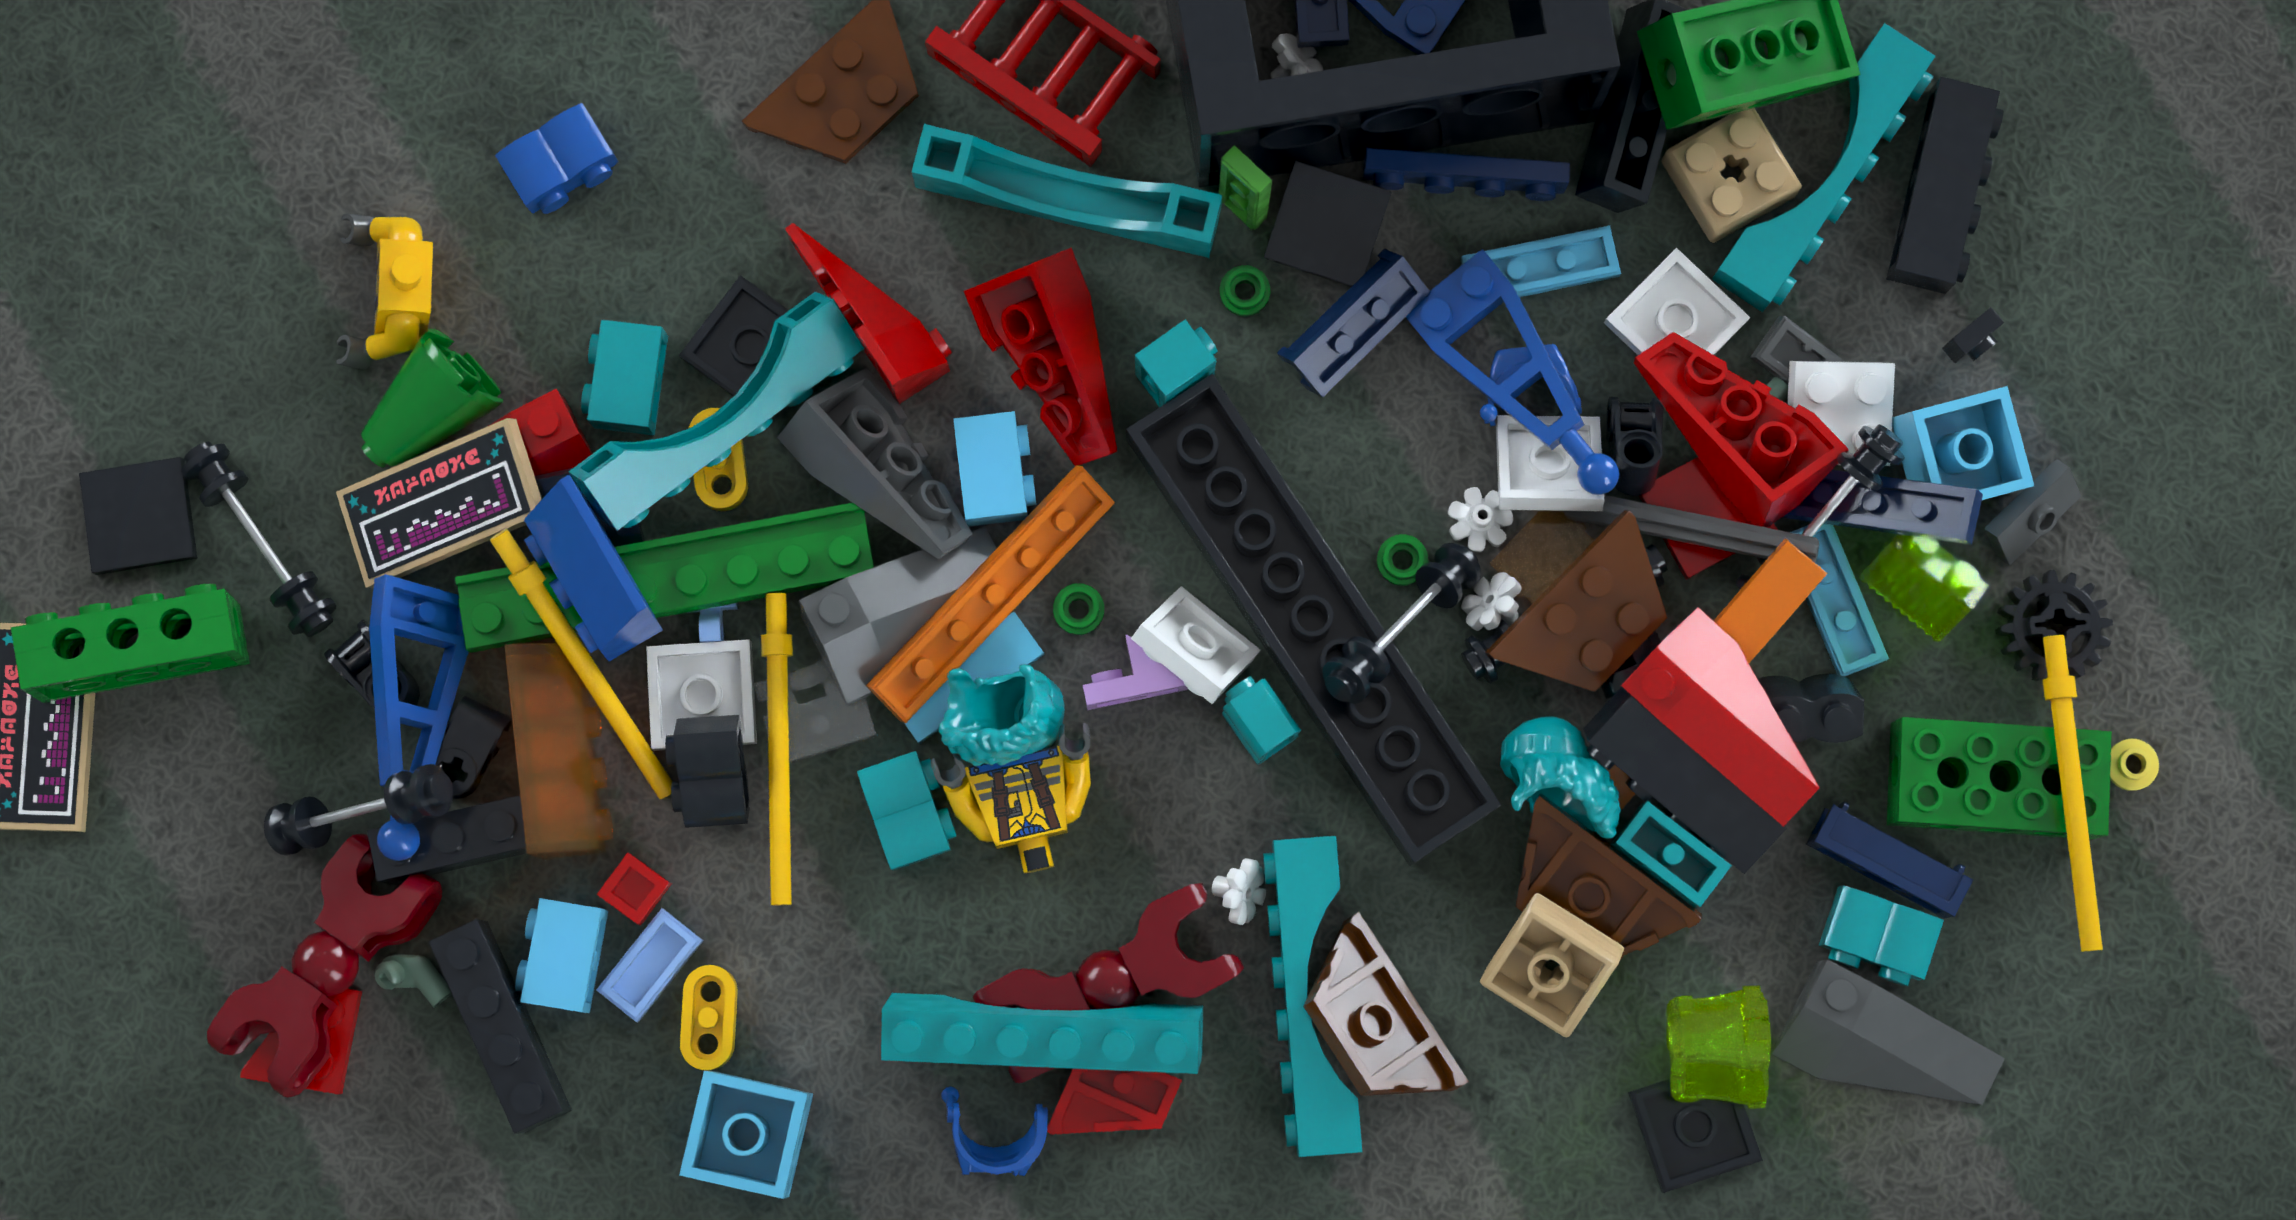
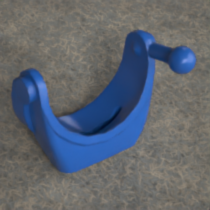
M1544 345L1579 414H1582L1581 399L1562 354L1556 345ZM1528 347L1496 351L1489 378L1499 385L1533 358ZM1488 398V404L1483 405L1480 409V417L1485 421V424H1490V427L1496 426L1495 419L1498 411L1494 406V402Z
M946 1087L942 1091L941 1097L946 1103L947 1123H952L955 1152L963 1175H969V1172H987L995 1175L1012 1173L1014 1176H1025L1032 1163L1039 1156L1046 1141L1047 1107H1043L1042 1104H1036L1034 1121L1023 1138L1010 1145L993 1148L979 1145L964 1134L959 1124L960 1111L959 1102H957L959 1092L955 1087Z

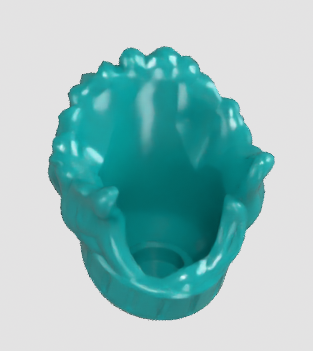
M1022 664L1019 666V671L1013 674L986 679L979 677L975 681L963 669L957 668L948 672L947 678L950 686V693L947 699L948 710L944 715L943 721L939 724V733L942 735L941 741L949 748L952 754H959L962 760L970 762L974 766H980L984 763L990 766L997 763L1002 766L1011 761L1019 760L1027 754L1050 748L1057 740L1059 728L1063 725L1065 711L1062 692L1047 676L1034 670L1032 666Z
M1548 716L1525 721L1512 730L1503 740L1500 767L1504 774L1518 787L1511 798V804L1515 811H1519L1523 802L1527 800L1530 811L1533 813L1535 800L1542 793L1592 832L1596 831L1601 837L1606 839L1616 836L1615 827L1619 824V814L1621 812L1618 801L1619 791L1614 786L1609 771L1592 759V756L1587 751L1588 746L1581 731L1567 720Z

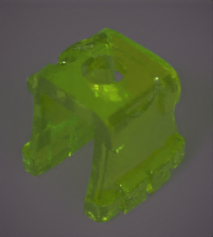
M1760 985L1742 986V990L1719 996L1692 999V996L1684 995L1670 1000L1666 1008V1041L1670 1053V1087L1673 1098L1679 1102L1688 1103L1699 1101V1099L1723 1100L1748 1105V1109L1765 1108L1769 1088L1768 1068L1771 1056V1032L1767 1000H1765L1761 992Z

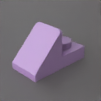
M1125 635L1133 675L1123 677L1121 669L1108 670L1091 675L1093 683L1083 685L1087 710L1188 690L1183 680L1162 663L1150 659L1145 654L1143 648L1134 642L1129 635Z

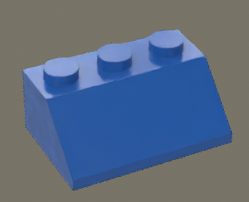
M570 475L560 479L525 517L524 521L532 535L525 538L524 541L539 566L549 562L557 578L549 582L564 609L566 610L574 605L583 622L576 625L575 629L589 652L592 653L599 649L605 658L611 661L663 631L576 483Z

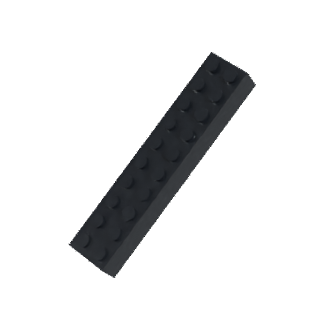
M1213 373L1126 429L1127 442L1408 865H1413L1500 807L1501 803L1392 641L1383 650L1389 661L1390 672L1382 682L1369 683L1370 693L1361 703L1343 702L1337 700L1328 692L1322 673L1323 666L1332 657H1343V646L1350 638L1360 636L1376 643L1384 635L1385 630Z

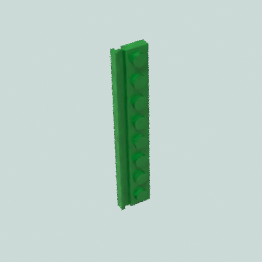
M854 503L615 547L656 618L766 598L768 593L788 594L830 586L846 577L875 567L865 510ZM536 562L546 577L543 584L575 633H578L575 626L583 621L574 605L565 610L549 584V582L557 578L549 562L541 566ZM507 567L455 577L460 598L458 601L465 647L469 653L553 638L526 595L519 596L508 579L511 572Z

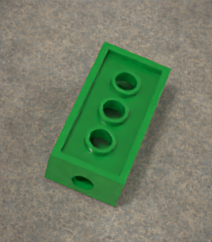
M1729 0L1672 13L1637 31L1667 130L1819 93L1861 75L1838 0ZM1764 43L1768 49V57H1766L1764 52ZM1725 52L1728 57V66L1725 62Z
M200 584L185 588V596L164 599V594L151 593L132 598L131 606L111 609L110 603H95L78 608L79 615L58 619V614L53 612L28 616L25 618L26 625L11 627L20 688L32 697L45 703L250 664L240 604L225 589L217 590L216 584ZM192 624L189 633L183 638L177 639L180 630L186 625ZM138 634L136 642L131 647L126 648L128 640ZM85 643L81 654L73 658L76 648Z
M1902 717L1891 722L1886 825L2067 838L2054 727ZM2076 729L2089 839H2097L2108 836L2112 731ZM1941 762L1948 764L1954 770L1955 783L1952 788L1943 785L1938 778L1937 769ZM1993 766L2000 768L2006 775L2007 785L2004 791L1996 789L1990 781V770ZM2045 769L2051 771L2057 777L2058 790L2055 795L2049 793L2043 786L2042 775Z

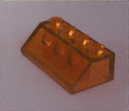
M557 643L504 645L527 854L542 860L604 853L606 852L605 840L613 839V825L609 808L601 809L599 789L607 788V772L604 758H595L593 738L601 737L602 734L599 709L597 706L590 707L587 688Z

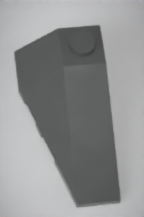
M867 367L806 400L777 438L811 476L937 559L960 546L973 535L945 484L935 481L924 462L929 455L922 443H913L906 429L902 426L907 416L901 405Z
M986 527L971 531L973 535L966 542L940 559L922 549L846 577L799 600L801 618L847 706L873 694L866 687L871 679L997 549Z
M1828 959L1816 962L1771 1053L1818 1079L1983 1105L2005 1059L1878 985Z

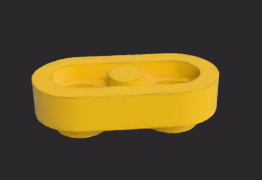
M708 408L699 412L692 419L689 428L713 415L720 408ZM742 439L731 447L732 452L725 460L711 467L705 466L693 475L697 495L707 507L713 510H732L739 506L747 495L748 479ZM720 477H727L732 482L730 491L722 495L715 493L713 490L714 482Z
M704 965L696 968L688 975L683 986L680 1050L686 1062L700 1070H715L722 1067L730 1060L735 1047L737 984L730 972L715 965ZM714 981L720 986L721 994L717 1000L708 1002L702 995V989L706 983ZM705 1034L714 1035L718 1041V1047L712 1054H705L700 1050L699 1041Z

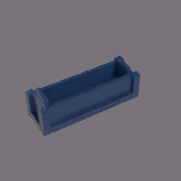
M1384 248L1377 255L1380 260L1289 348L1283 346L1277 352L1282 361L1294 366L1303 377L1300 383L1307 390L1320 397H1324L1431 293L1402 255Z
M1846 802L1840 803L1838 807L1832 805L1830 809L1824 808L1806 845L1943 919L1955 917L1973 882V879L1962 875L1966 866L1959 864L1953 869L1850 815L1846 812L1849 804Z

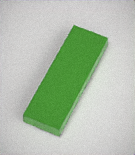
M1234 145L1221 158L1219 194L1222 195V203L1251 230H1256L1268 216L1272 180Z

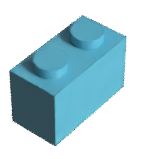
M1015 411L954 418L964 514L968 527L1024 520L1028 516L1027 506L1037 505L1033 475L1023 476L1021 456L1031 455L1027 425L1017 426Z
M539 898L538 909L531 908L526 921L525 938L532 940L528 961H520L516 975L515 989L522 992L520 1002L590 1013L608 910Z

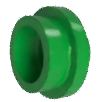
M1241 265L1232 268L1224 275L1220 284V298L1223 305L1228 311L1238 316H1252L1259 313L1266 306L1270 297V284L1267 277L1262 271L1253 266ZM1241 283H1248L1254 288L1255 293L1252 298L1242 300L1235 293L1236 287Z
M1399 534L1388 538L1381 545L1377 554V567L1380 574L1386 581L1397 586H1408L1415 583L1417 570L1428 562V554L1424 545L1417 538L1406 534ZM1400 551L1408 553L1411 556L1412 565L1405 570L1396 568L1392 561L1395 553Z
M1081 583L1071 584L1063 588L1056 596L1053 604L1054 618L1060 628L1067 633L1073 635L1088 634L1094 631L1102 622L1104 617L1103 599L1098 591L1089 585ZM1081 600L1088 605L1089 612L1084 618L1076 619L1070 615L1069 607L1074 601Z

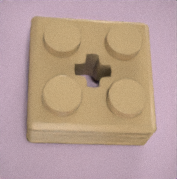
M1755 108L1729 114L1669 148L1662 158V164L1707 238L1712 243L1719 241L1793 199L1802 187ZM1725 163H1728L1732 168L1737 166L1741 168L1742 173L1738 178L1739 183L1733 177L1724 179L1721 176L1722 171L1726 167Z
M1536 893L1486 967L1480 983L1563 1037H1569L1619 964L1624 947L1543 895ZM1550 959L1560 964L1553 971L1544 966L1546 961Z

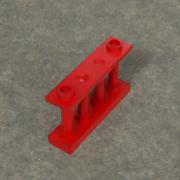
M980 0L958 31L952 30L948 34L938 26L934 28L925 40L927 54L1089 167L1094 164L1102 153V139L1097 137L1100 133L1097 127L1132 79L1141 70L1155 80L1161 71V59L1156 56L1158 51L1150 42L1138 35H1133L1132 38H1129L1076 0H1039L1041 3L999 59L993 58L991 62L974 52L977 48L974 43L1006 0ZM1060 14L1082 31L1040 88L1034 86L1032 90H1029L1015 80L1018 76L1015 71L1055 16ZM1100 42L1123 59L1081 116L1075 115L1071 119L1056 108L1059 105L1056 99L1096 44Z

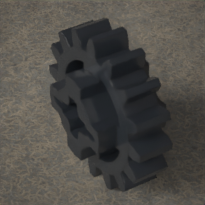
M2049 570L2043 574L2042 584L2037 577L2031 575L2023 580L2025 591L2014 587L2007 593L2014 605H2003L1998 608L1997 613L2008 619V622L1995 629L1997 635L2008 636L2010 641L2009 644L2001 649L2002 654L2006 655L2015 652L2019 658L2014 665L2016 671L2031 666L2033 667L2032 680L2039 681L2045 677L2047 669L2043 637L2056 635V632L2051 629L2047 630L2046 627L2037 628V626L2052 618L2056 624L2073 626L2058 634L2064 635L2068 670L2071 676H2075V679L2085 675L2083 663L2094 667L2102 661L2094 650L2105 649L2110 646L2111 641L2101 635V630L2112 626L2113 620L2100 618L2098 611L2103 609L2108 603L2106 599L2095 602L2091 600L2089 596L2095 587L2092 583L2079 589L2075 586V573L2067 574L2061 582H2058L2055 570ZM2039 596V601H2037L2038 611L2034 616L2023 618L2028 604L2035 597ZM2067 599L2072 601L2079 608L2081 614L2078 611H2076L2071 605L2068 604ZM2079 636H2085L2080 650L2069 659V654L2072 653V642ZM2026 640H2031L2042 650V656L2033 651Z

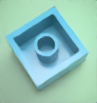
M2007 386L1892 417L1894 434L1903 442L1899 450L1905 457L1902 464L1907 480L1977 489L1983 494L1982 500L2034 486Z
M704 1071L679 1176L781 1199L790 1197L813 1093L720 1072Z

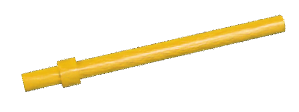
M508 529L499 532L490 539V542L511 572L508 579L519 596L526 595L658 798L663 799L669 796L673 781L543 584L546 577L535 561H528Z
M768 593L766 594V634L761 635V656L767 657L771 905L781 906L792 905L787 657L793 656L792 634H787L786 594Z
M2064 635L2043 637L2048 678L2043 679L2045 701H2051L2081 952L2103 950L2072 698L2077 697L2075 676H2069Z

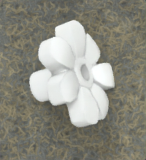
M1288 33L1280 34L1273 41L1272 48L1279 54L1277 59L1280 65L1271 72L1272 79L1323 71L1321 63L1317 59H1313L1317 53L1314 47L1298 48L1297 37Z
M1477 487L1465 490V504L1454 501L1448 509V515L1458 520L1449 529L1450 535L1455 541L1468 537L1467 547L1473 552H1482L1485 548L1486 540L1494 547L1501 546L1507 537L1500 527L1512 524V511L1499 510L1498 492L1495 490L1490 491L1485 498H1482L1481 492ZM1478 515H1482L1484 520L1480 519Z
M1505 572L1495 574L1491 579V583L1485 577H1482L1474 586V591L1477 595H1467L1461 605V609L1468 614L1466 623L1476 631L1483 627L1487 630L1494 629L1499 626L1501 619L1510 627L1519 617L1517 612L1519 605L1513 598L1521 592V585L1514 577H1510Z
M1245 858L1242 860L1240 869L1231 868L1227 877L1217 876L1214 879L1212 893L1214 896L1222 897L1223 906L1230 908L1229 921L1238 925L1249 923L1256 914L1255 904L1263 905L1266 889L1259 887L1264 882L1263 869L1259 866L1257 860Z

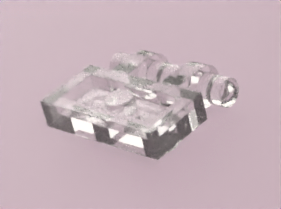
M822 657L816 658L817 664L788 672L789 764L878 736L866 697L847 706ZM767 679L754 683L759 703L767 701ZM823 683L826 692L825 697L798 705L795 696L796 691ZM767 714V715H764V716H762V717H763L764 724H765V727H766V730H767V734H768V714Z

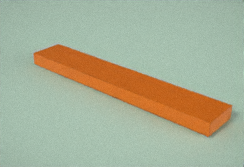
M1076 465L871 679L866 687L899 721L907 723L948 680V672L959 668L1114 505L1113 499L1083 466Z
M1785 538L1714 621L1739 643L1748 663H1750L1828 573ZM1614 765L1608 771L1614 786L1619 791V806L1623 809L1635 793L1625 783L1629 776Z

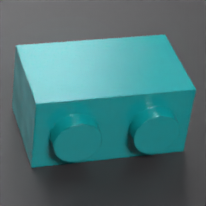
M1185 319L1135 354V375L1160 408L1212 373L1215 376L1217 361L1214 354L1218 350L1202 327L1193 330Z
M601 320L599 334L591 335L588 350L589 364H595L592 384L585 383L581 399L582 414H588L587 420L595 429L655 435L668 335L663 327Z
M1648 801L1639 805L1610 844L1694 908L1702 906L1732 866Z

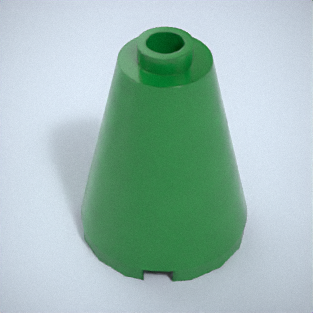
M429 328L420 337L361 432V436L365 441L362 445L363 452L381 468H384L387 464L395 467L418 457L494 411L503 403V399L497 397L501 394L499 387L468 352L461 356L457 352L448 349L455 341L436 329Z

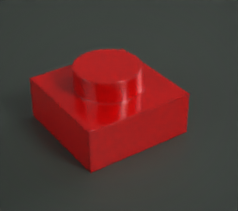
M627 852L597 895L641 926L672 883L634 855Z

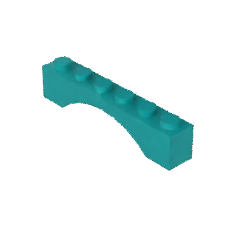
M1883 24L1857 62L1861 75L1848 80L1851 100L1849 126L1841 155L1831 174L1817 191L1797 207L1772 220L1746 227L1713 276V281L1761 312L1766 309L1771 301L1779 306L1797 281L1789 276L1799 260L1806 265L1810 262L1824 241L1822 237L1817 235V232L1825 220L1828 219L1832 223H1836L1852 199L1844 193L1852 180L1855 178L1862 183L1878 161L1879 157L1873 154L1872 150L1882 137L1888 142L1891 141L1906 119V116L1900 113L1899 110L1909 97L1917 102L1934 76L1926 70L1935 58V55L1889 25Z
M927 124L923 126L911 172L915 188L1207 258H1210L1222 207V195L1174 183L1132 181L1072 170L1012 152L973 135Z
M814 292L774 321L767 347L754 372L738 393L716 413L689 429L664 438L639 442L610 441L568 472L603 522L617 531L622 527H632L641 522L648 515V508L662 497H672L683 491L690 484V477L705 466L717 465L725 460L732 452L731 447L745 436H755L768 428L773 421L772 416L784 407L795 406L805 401L813 393L812 387L827 376H836L847 370L854 362L852 357L862 351L864 347L834 299Z
M1336 836L1273 840V853H1263L1265 884H1275L1277 905H1267L1269 936H1279L1281 957H1271L1274 989L1284 988L1285 1009L1276 1010V1027L1278 1041L1288 1040L1289 1062H1280L1282 1094L1292 1093L1294 1114L1284 1115L1286 1146H1296L1298 1157L1362 1152L1358 1098L1339 1079L1323 1054L1312 1025L1311 1017L1303 1007L1307 999L1308 962L1313 939L1326 908L1340 889Z
M891 993L882 1008L881 1060L1198 1074L1202 1059L1203 1005L1150 1003L1098 1010H1035L985 1005L946 995Z

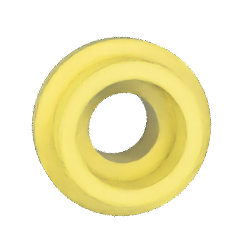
M2126 739L2116 743L2111 748L2110 780L2116 786L2124 790L2136 791L2149 786L2155 780L2159 771V760L2156 752L2149 744L2139 739ZM2129 755H2134L2141 761V769L2137 774L2131 773L2126 767V759Z

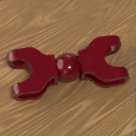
M355 834L349 837L323 869L321 891L324 905L321 913L314 921L323 931L310 934L297 945L292 957V973L281 966L271 980L261 984H250L235 990L221 1007L207 1031L209 1046L224 1055L240 1054L260 1034L277 1032L279 1048L267 1070L271 1087L283 1097L288 1098L299 1095L328 1060L330 1054V1036L327 1030L328 1019L337 1007L328 997L342 994L354 983L359 971V956L370 962L379 949L387 945H399L416 938L442 899L440 882L431 876L420 873L410 875L391 894L382 896L372 895L371 882L375 876V868L369 838L366 834Z
M1196 883L1183 887L1148 904L1139 920L1136 936L1129 943L1119 947V951L1105 949L1094 952L1082 961L1077 972L1071 971L1060 977L1050 976L1036 969H1018L977 990L972 998L975 1003L1004 1007L1015 1004L1035 1010H1098L1131 1007L1134 1005L1139 994L1142 996L1155 989L1167 990L1181 997L1196 998L1238 976L1244 969L1240 958L1233 954H1224L1216 959L1200 962L1188 958L1180 949L1177 932L1181 921L1193 911L1203 907L1207 900V892L1203 883ZM1009 1066L1008 1071L1014 1083H1023L1054 1068Z

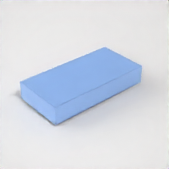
M661 908L596 990L638 1023L704 940L664 908Z

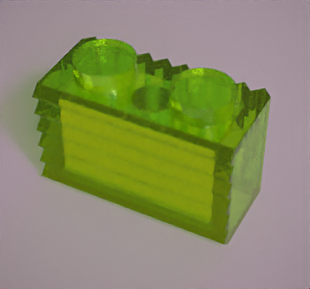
M1894 534L1890 537L1859 576L1861 582L1868 584L1869 589H1875L1877 595L1884 596L1885 602H1891L1893 608L1900 609L1901 615H1907L1909 622H1916L1917 628L1924 629L1925 634L1932 635L1933 641L1940 642L1975 607L1989 586L1980 579L1978 571L1971 564L1958 561L1939 545L1938 540Z

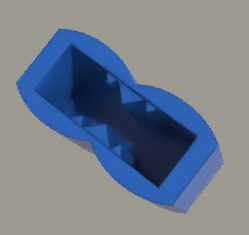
M583 103L560 113L539 129L520 137L495 155L523 203L532 214L540 209L543 214L556 211L569 201L567 193L582 184H585L587 188L601 184L612 175L611 167L619 162Z

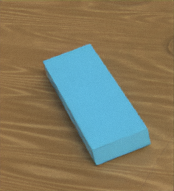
M1610 225L1485 251L1513 285L1519 297L1616 278L1621 275ZM1477 253L1461 256L1462 265Z
M1823 524L1813 537L1819 540L1816 564L1828 574L1809 594L1806 601L1837 675L1845 677L1887 661L1889 657L1833 525ZM1808 525L1790 533L1801 535Z
M1012 612L959 668L967 671L973 681H975L979 677L986 679L1013 674L1019 671L1020 665H1031L1045 654L1016 613ZM948 680L907 723H904L919 744L939 730V724L943 721L944 715L948 710L947 699L950 693Z

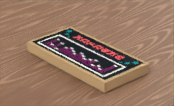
M511 418L501 420L336 492L366 588H374V579L387 574L401 578L489 541L493 536L505 529H508L510 532L525 526V517L542 500L517 420Z
M0 623V830L86 832L95 693L42 703L21 690L11 627L26 624ZM85 643L76 648L73 658L81 654Z

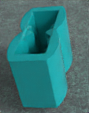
M1249 676L1225 693L1227 696L1224 699L1226 705L1223 707L1222 716L1257 765L1270 758L1299 736L1300 727L1265 678L1255 683L1252 677Z
M913 751L857 771L886 859L892 871L951 851L948 839L957 837L948 808L945 807L938 810L931 790L940 788V785L931 768L930 758L921 761L917 751Z
M1843 885L1837 888L1819 946L1830 950L1828 959L1833 962L1858 969L1860 962L1864 961L1880 967L1878 977L1896 984L1908 986L1911 978L1925 980L1944 920Z

